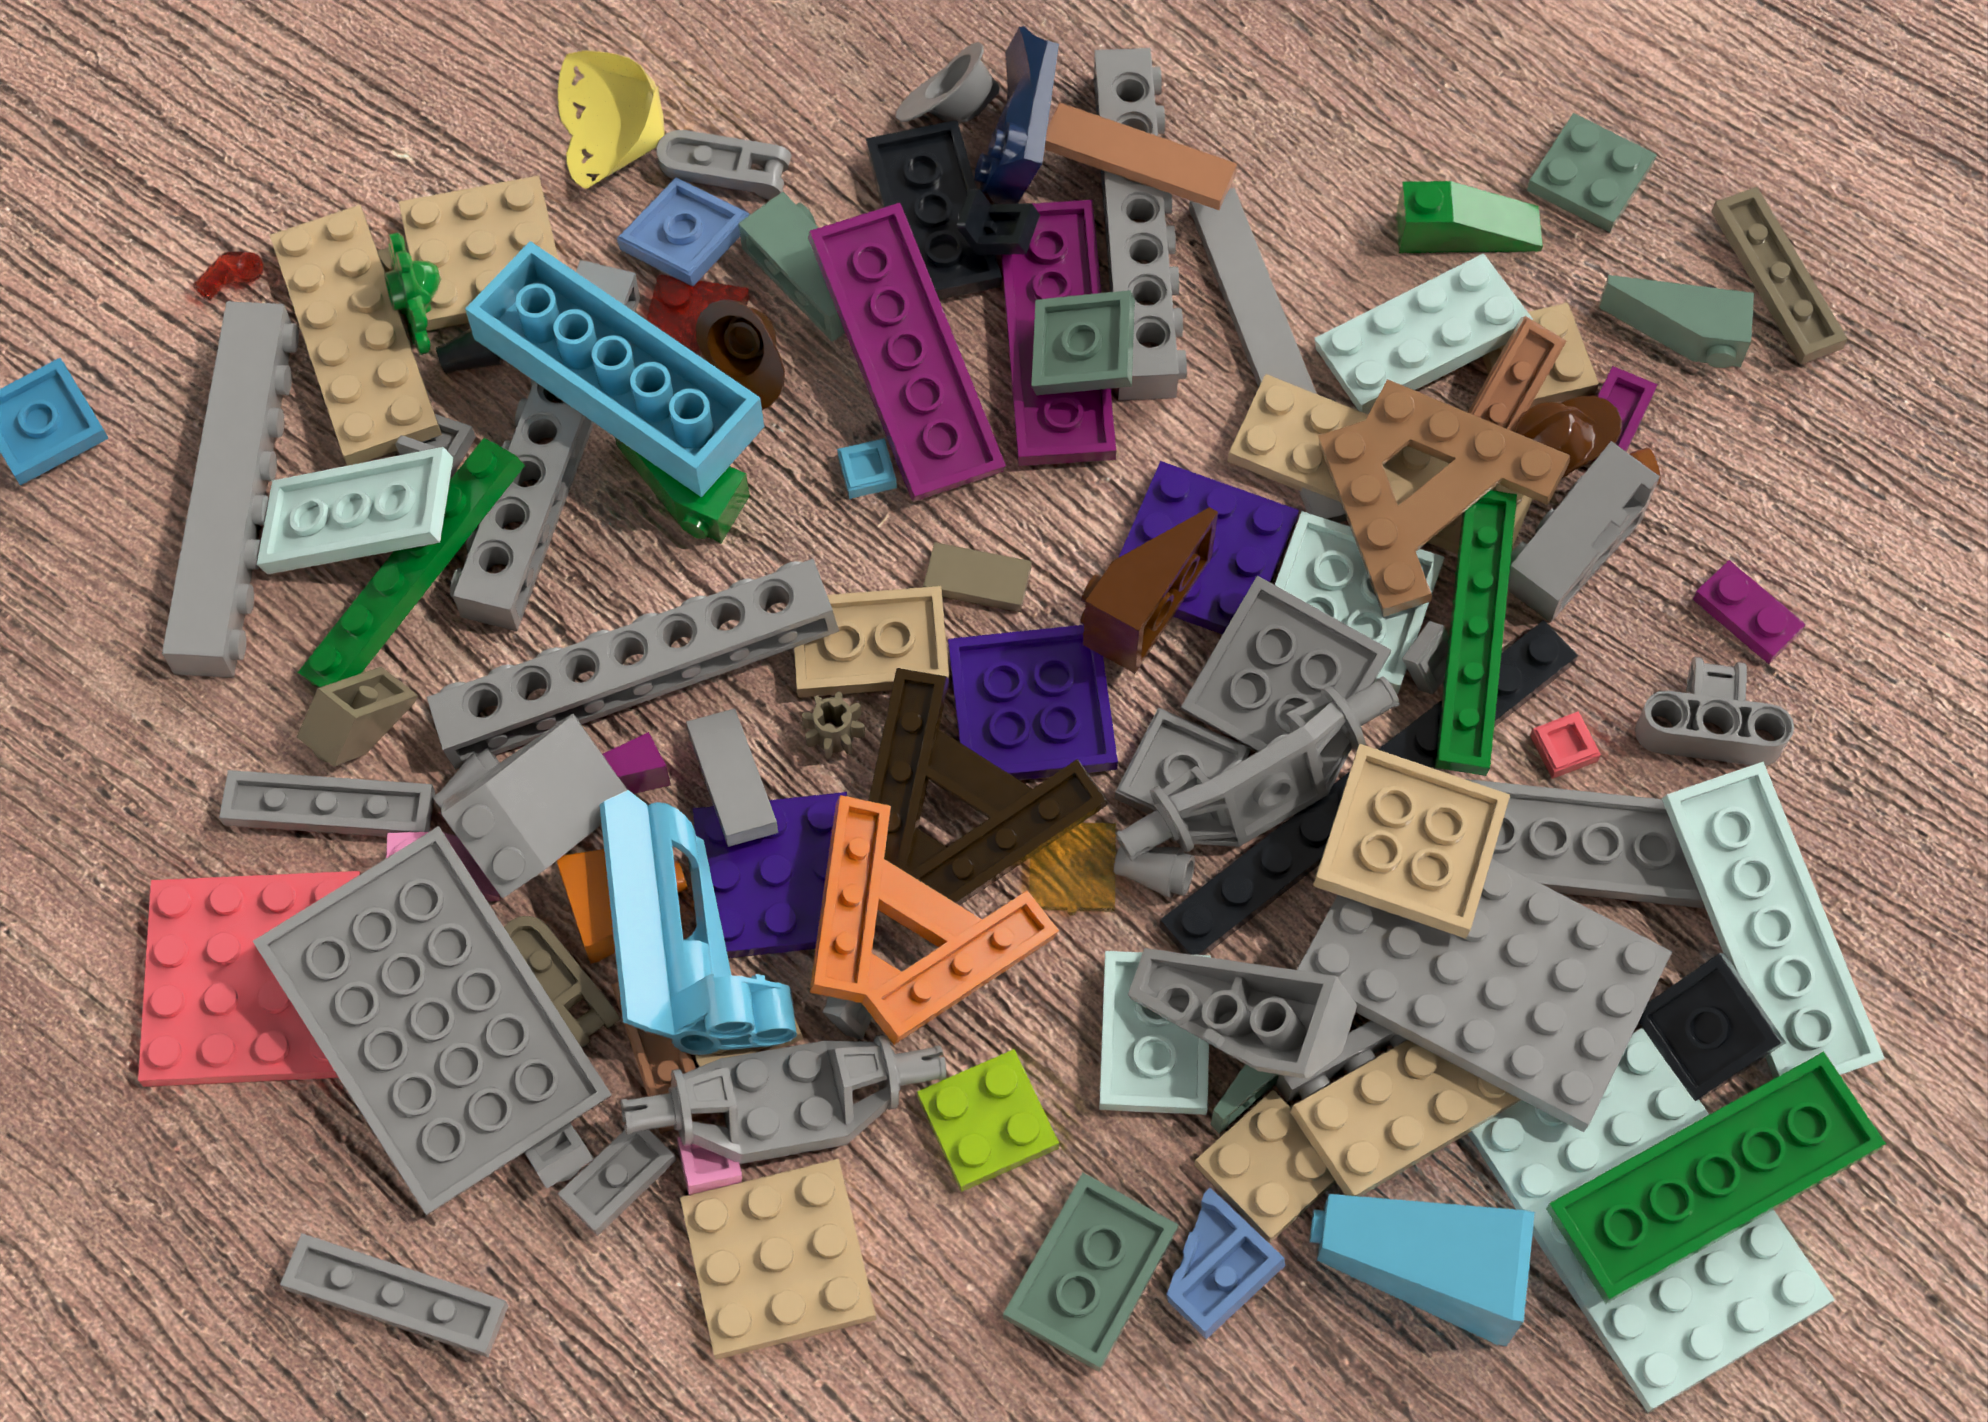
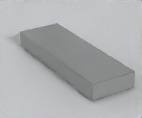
M736 709L686 721L688 735L728 847L778 833L775 815Z

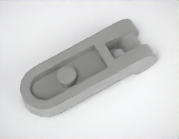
M674 130L665 134L658 142L656 152L661 171L670 178L675 179L677 177L688 182L755 192L758 196L767 200H772L782 192L784 180L781 178L782 172L788 170L791 159L790 151L779 145L689 130ZM752 164L762 165L764 171L752 170L751 166Z

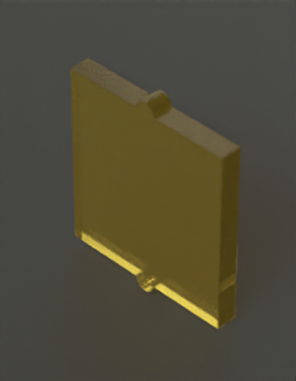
M1081 823L1030 858L1029 893L1043 910L1067 911L1070 916H1074L1077 911L1115 912L1114 865L1116 859V823Z

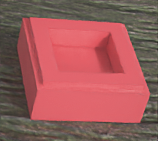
M1579 711L1535 727L1531 731L1530 737L1552 779L1596 763L1601 756Z

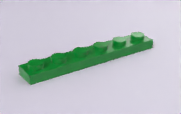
M483 438L450 479L440 543L393 551L297 673L317 688L361 674L525 467L523 462L515 454Z
M1490 490L1462 513L1435 768L1483 776H1487L1490 769L1517 494Z

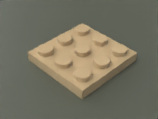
M539 175L398 201L412 261H430L438 267L441 277L438 291L431 301L432 310L426 313L428 319L427 331L469 323L465 308L529 241L558 259Z
M1359 744L1313 886L1466 939L1473 924L1510 794Z
M839 1159L680 1197L710 1340L716 1360L877 1320Z

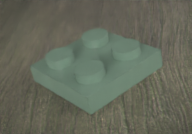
M1573 113L1529 180L1527 191L1611 232L1654 165L1657 154Z
M1130 290L1038 299L1035 301L1032 388L1036 395L1132 387L1135 299Z

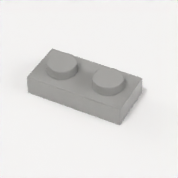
M624 1130L572 1179L558 1195L598 1236L676 1161V1158L650 1130L633 1132L629 1135H626Z

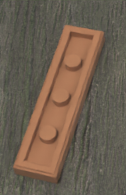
M1059 103L1047 127L1044 149L1046 151L1216 210H1220L1237 171V163L1063 103Z

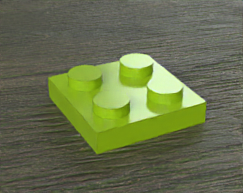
M1015 1049L917 1091V1098L961 1192L1059 1149V1141Z

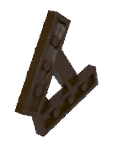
M896 668L868 799L871 802L891 806L884 859L960 906L1108 805L1107 800L1078 759L1032 789L939 730L949 684L947 676ZM928 780L989 819L948 847L918 829Z

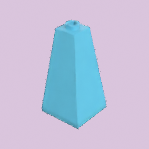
M1337 1194L1328 1195L1323 1210L1314 1209L1309 1242L1319 1243L1317 1261L1496 1345L1507 1346L1524 1322L1535 1212Z

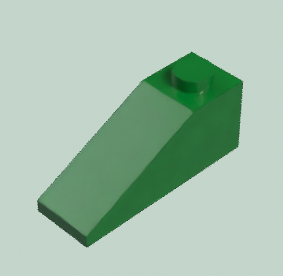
M1453 181L1402 182L1396 211L1399 253L1538 252L1542 250L1539 206Z
M615 437L617 447L677 523L680 524L681 528L695 538L705 539L708 537L722 544L750 497L746 473L729 466L707 492L700 497Z

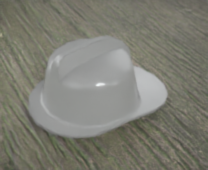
M979 42L970 44L953 58L945 68L912 91L897 109V120L900 122L911 121L929 112L945 122L958 120V123L969 121L980 114L997 96L1000 90L998 82L980 60L984 52V45Z

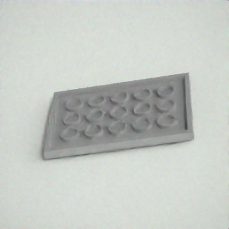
M439 826L253 940L254 945L427 1216L612 1096Z
M1491 859L1473 924L1466 939L1337 895L1297 970L1337 976L1357 1004L1356 1013L1584 1132L1597 1110L1672 951Z

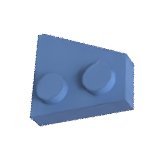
M1209 1188L1203 1195L1200 1214L1193 1232H1190L1183 1249L1182 1262L1180 1267L1175 1270L1167 1292L1168 1302L1205 1339L1210 1337L1285 1266L1284 1257L1212 1188Z

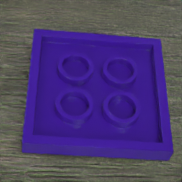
M1160 461L1119 557L1208 507L1218 511L1212 558L1173 617L1223 635L1255 578L1259 576L1270 583L1272 582L1297 522L1299 510Z
M1084 625L948 639L959 742L1018 780L1051 777L1076 759L1080 761L1087 773L1117 770L1118 758L1104 659L1102 655L1083 645Z
M847 792L769 800L777 821L778 833L729 847L714 806L693 808L694 830L696 836L704 840L728 959L816 948L835 805L839 796H847Z

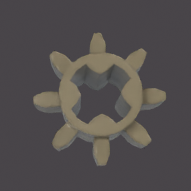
M839 691L835 697L822 699L818 695L815 696L813 713L805 712L801 716L803 726L811 729L805 735L806 745L813 747L818 744L824 750L825 758L827 759L831 757L832 753L843 750L851 755L853 753V737H865V725L860 721H856L862 715L861 705L854 703L849 706L842 699V693Z

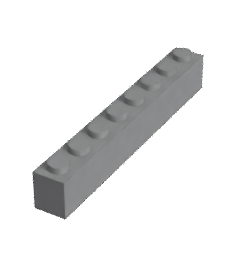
M226 301L162 650L165 660L175 675L234 678L237 660H243L246 653V633L242 630L245 614L252 613L254 606V589L250 582L253 569H259V566L256 565L261 543L258 540L260 525H264L269 501L266 495L268 481H273L276 477L277 458L273 451L275 437L281 438L284 431V412L281 408L283 395H288L291 390L292 375L290 366H288L290 352L295 353L297 351L299 343L298 326L296 323L291 322L284 304Z

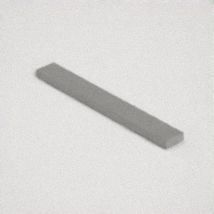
M1235 188L1228 190L1220 210L1189 201V211L1258 388L1264 375L1267 374L1316 394ZM1303 487L1302 491H1299L1307 513L1338 523L1348 521L1341 502Z

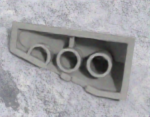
M1144 948L1128 992L1131 1000L1257 1071L1308 1079L1342 1054L1357 1009V1004L1337 976L1149 948Z

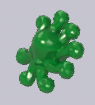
M399 233L389 234L390 244H388V249L392 261V271L384 273L390 303L393 311L401 310L408 319L407 326L410 340L413 346L416 345L418 354H427L431 349V344L426 330L428 326L426 313L432 310L431 301L440 285L439 269L430 261H412L410 253L406 251L403 236Z

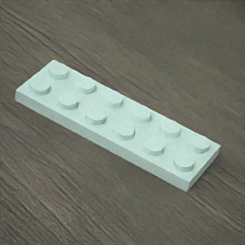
M1764 762L1665 795L1662 801L1722 951L1786 1042L1783 1046L1765 1057L1773 1078L1775 1079L1823 1051L1840 1075L1884 1060L1885 1058Z

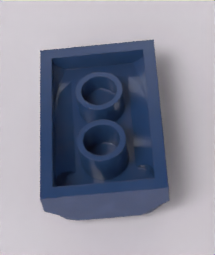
M1020 26L1005 51L1007 104L992 134L988 154L981 153L974 174V180L981 182L980 190L983 193H987L994 204H1018L1043 163L1059 44L1035 36L1026 26Z

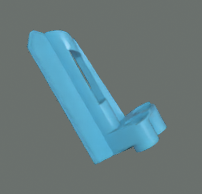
M629 790L599 804L623 1022L644 1031L670 1038L675 1048L694 1055H707L717 1052L719 1049L732 1050L774 1046L794 1039L797 1031L791 988L782 983L765 981L764 975L755 974L748 978L732 976L704 840L696 836L689 819L677 808L666 803L655 802L647 805ZM672 846L682 851L688 857L697 926L692 935L683 940Z

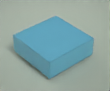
M885 438L837 449L838 460L849 499L897 488V481Z

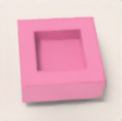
M678 1137V1150L688 1195L742 1182L739 1162H735L693 1143L692 1145L684 1146L680 1137Z

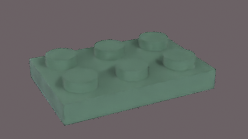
M1082 1173L1005 1309L1003 1319L1100 1372L1173 1240L1179 1224Z

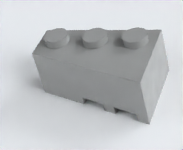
M1611 441L1586 473L1575 482L1556 509L1552 508L1537 526L1536 534L1528 544L1523 541L1511 553L1508 591L1551 623L1641 523L1660 476Z

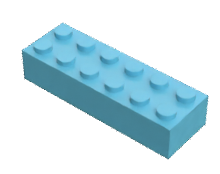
M531 241L465 308L472 334L476 341L700 497L707 492L764 428L761 399L759 396Z

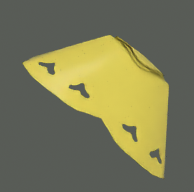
M586 50L566 54L559 74L558 106L561 121L572 135L566 153L567 165L573 180L582 188H589L657 147L658 142L665 135L658 86L656 88L654 81L641 65L629 57ZM574 67H578L584 78L580 79L574 86L572 85V81L576 77ZM574 102L586 107L580 119L576 117L577 108L573 106ZM583 149L593 155L585 163H582V160L585 158L582 154ZM587 174H600L595 181H591L592 177L587 176Z

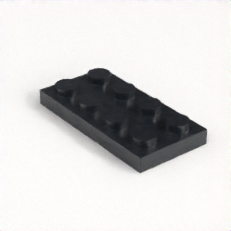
M958 120L866 138L867 153L882 208L901 203L939 300L1002 287V276L996 255H977L957 228L958 215L964 206L969 190L977 189Z

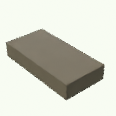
M934 542L923 587L941 586L942 597L1021 613L1031 573L1032 561Z

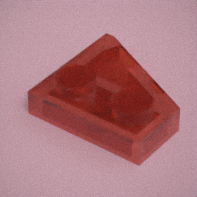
M658 274L646 320L701 357V350L696 341V323L700 313L710 303L723 299L739 301L747 306L750 299L749 289L701 280L692 287L672 276Z

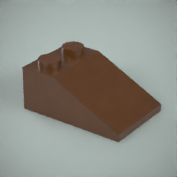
M1208 507L1113 560L1102 577L1095 574L1088 582L1081 597V601L1085 603V609L1080 619V623L1084 625L1083 645L1135 674L1211 560L1218 511Z

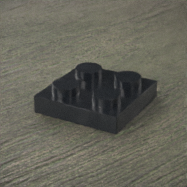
M1725 953L1717 954L1649 1001L1639 1020L1640 1025L1694 1101L1698 1099L1701 1101L1786 1043Z

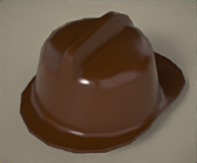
M723 299L710 303L700 313L696 323V341L702 355L707 362L759 396L762 410L769 408L779 399L785 381V369L776 348V332L772 322L764 313L748 307L739 301Z
M1578 396L1562 403L1545 402L1529 408L1521 416L1516 426V433L1570 455L1569 465L1562 477L1564 478L1574 470L1598 458L1611 441L1616 443L1621 435L1622 419L1618 409L1608 400L1596 396Z

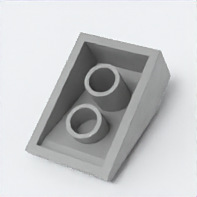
M571 714L444 800L441 814L503 899L543 872L602 825L599 804L627 791V788L576 716Z

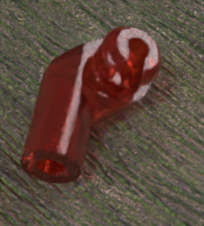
M225 252L201 274L192 286L203 298L211 301L226 284L250 283L259 279L263 273V261L259 255L253 252Z

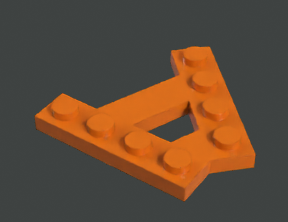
M840 795L835 805L809 993L862 1003L893 1045H895L1052 941L1059 932L1058 928L1028 891L1020 894L984 919H980L884 859L891 806ZM877 910L934 944L938 949L902 972L872 954Z

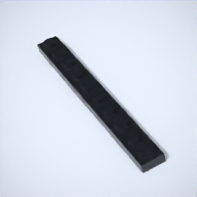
M1544 620L1501 653L1494 727L1576 663L1578 654ZM1442 700L1378 750L1440 771L1441 769L1435 768ZM1350 772L1333 784L1327 796L1293 815L1160 919L1159 927L1183 954H1208L1320 865Z

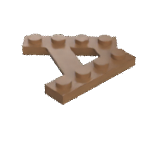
M1388 379L1366 420L1318 436L1321 451L1383 617L1432 601V593L1416 554L1418 549L1497 484L1548 505L1570 460V455ZM1405 446L1449 463L1398 506L1383 464Z

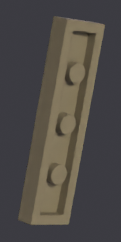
M1754 187L1716 201L1711 213L1800 365L1843 349L1848 340L1847 336L1759 188Z

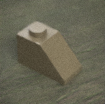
M378 667L320 687L316 691L297 738L311 748L319 759L335 767L366 755L411 708L418 695L383 667Z

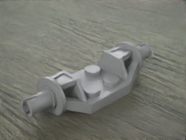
M1385 677L1377 679L1375 683L1346 700L1333 687H1325L1321 690L1320 697L1286 713L1291 731L1290 734L1276 737L1266 748L1244 761L1240 760L1230 764L1222 774L1211 780L1196 766L1163 789L1159 786L1152 788L1150 795L1154 802V812L1127 828L1115 832L1120 846L1131 862L1169 838L1176 841L1185 852L1192 850L1194 844L1242 846L1329 794L1351 749L1357 751L1359 744L1366 745L1361 726L1391 708H1396L1400 705L1395 690ZM1327 745V747L1325 748V750L1323 751V753L1320 754V752L1323 750V748ZM1210 812L1213 817L1211 820L1188 822L1183 820V818Z
M884 1034L876 1035L874 1042L820 1041L720 1058L684 1074L680 1069L672 1070L671 1087H669L668 1093L630 1100L622 1099L623 1123H626L624 1124L626 1135H629L633 1132L674 1125L675 1130L679 1131L680 1139L684 1146L692 1145L693 1143L740 1164L844 1146L850 1143L887 1109H897L900 1086L937 1079L945 1080V1058L940 1057V1055H943L940 1045H936L933 1048L895 1054L891 1049L887 1036ZM874 1083L879 1086L880 1091L853 1104L852 1090ZM723 1112L726 1127L692 1122L691 1114Z

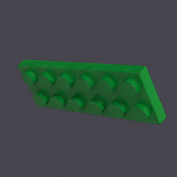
M1823 1051L1550 1202L1546 1210L1604 1303L1607 1304L1876 1153L1886 1145V1142Z

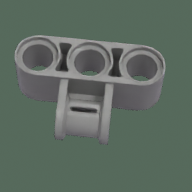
M1693 657L1688 672L1686 693L1659 691L1651 695L1637 720L1635 735L1640 745L1655 753L1745 765H1755L1764 762L1765 766L1776 762L1793 735L1794 724L1789 713L1780 706L1746 701L1747 666L1745 663L1737 662L1732 667L1704 663L1702 657ZM1652 717H1664L1671 722L1673 727H1661L1654 722ZM1704 723L1716 724L1722 729L1724 734L1717 735L1711 733L1706 729ZM1762 729L1769 732L1775 741L1763 740L1757 735L1755 730Z

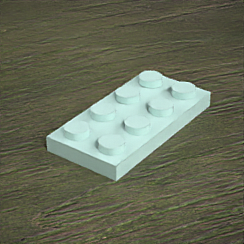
M1483 253L1314 339L1317 352L1358 411L1369 414L1387 379L1416 390L1506 345L1520 318L1524 316L1531 320L1533 318Z
M444 447L273 480L256 565L265 573L273 574L440 543L453 457Z

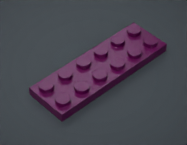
M1093 200L1032 203L1039 212L1040 217L1027 254L1001 255L1018 466L1116 460L1117 450L1111 388L1036 395L1032 388L1035 301L1038 299L1101 293Z
M901 203L810 230L808 240L912 502L1003 472L1006 467Z

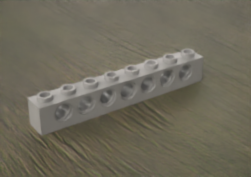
M1151 48L1095 50L1093 80L1096 115L1156 136L1158 134H1165L1164 105H1155V95H1161L1162 92L1161 67H1152ZM1101 170L1110 292L1130 290L1135 299L1132 387L1117 388L1118 401L1176 398L1178 379L1187 378L1186 351L1177 350L1176 337H1183L1182 308H1173L1172 296L1179 295L1178 266H1169V254L1176 253L1174 225L1166 226L1165 214H1172V194ZM1142 219V220H1145V221H1147V222L1137 223V222H1134V221H1132V220ZM1137 260H1147V261H1149V262H1151V263H1148V264H1140V263H1137V262H1135V261H1137ZM1140 301H1150V302H1153L1154 304H1153V305L1146 306V305H1141V304H1139L1138 302H1140ZM1145 342H1152L1159 346L1154 348H1148L1141 344Z
M583 260L579 261L576 269L578 274L632 311H636L640 294L634 272ZM532 379V388L528 398H522L517 406L515 414L516 430L512 441L506 440L502 448L515 454L525 467L467 539L466 549L468 557L463 569L457 568L454 572L450 585V595L455 600L460 617L513 631H518L594 425L593 421L567 403H553L552 401L558 397ZM553 438L548 444H536L540 439ZM526 480H538V482L533 486H520V484ZM511 522L523 523L514 530L503 529ZM494 565H507V567L499 573H487V571Z
M814 559L805 562L795 561L784 564L776 572L758 579L739 580L733 583L727 590L707 597L695 596L689 598L681 606L663 613L644 614L636 618L632 624L612 631L601 630L587 636L584 641L568 647L549 648L539 653L536 658L515 666H499L490 671L487 676L467 683L455 682L442 688L439 693L428 696L427 701L442 750L456 770L464 764L473 752L478 755L488 748L495 756L528 744L571 714L576 716L580 724H584L839 632ZM774 604H788L786 608L780 612H767V610ZM727 621H739L738 625L733 629L719 630L720 626ZM679 638H691L689 643L683 647H671ZM635 654L643 655L637 663L623 665L628 657ZM595 672L589 680L582 683L575 682L582 673ZM546 689L540 698L527 700L533 691ZM498 706L492 715L479 718L480 713L485 708Z

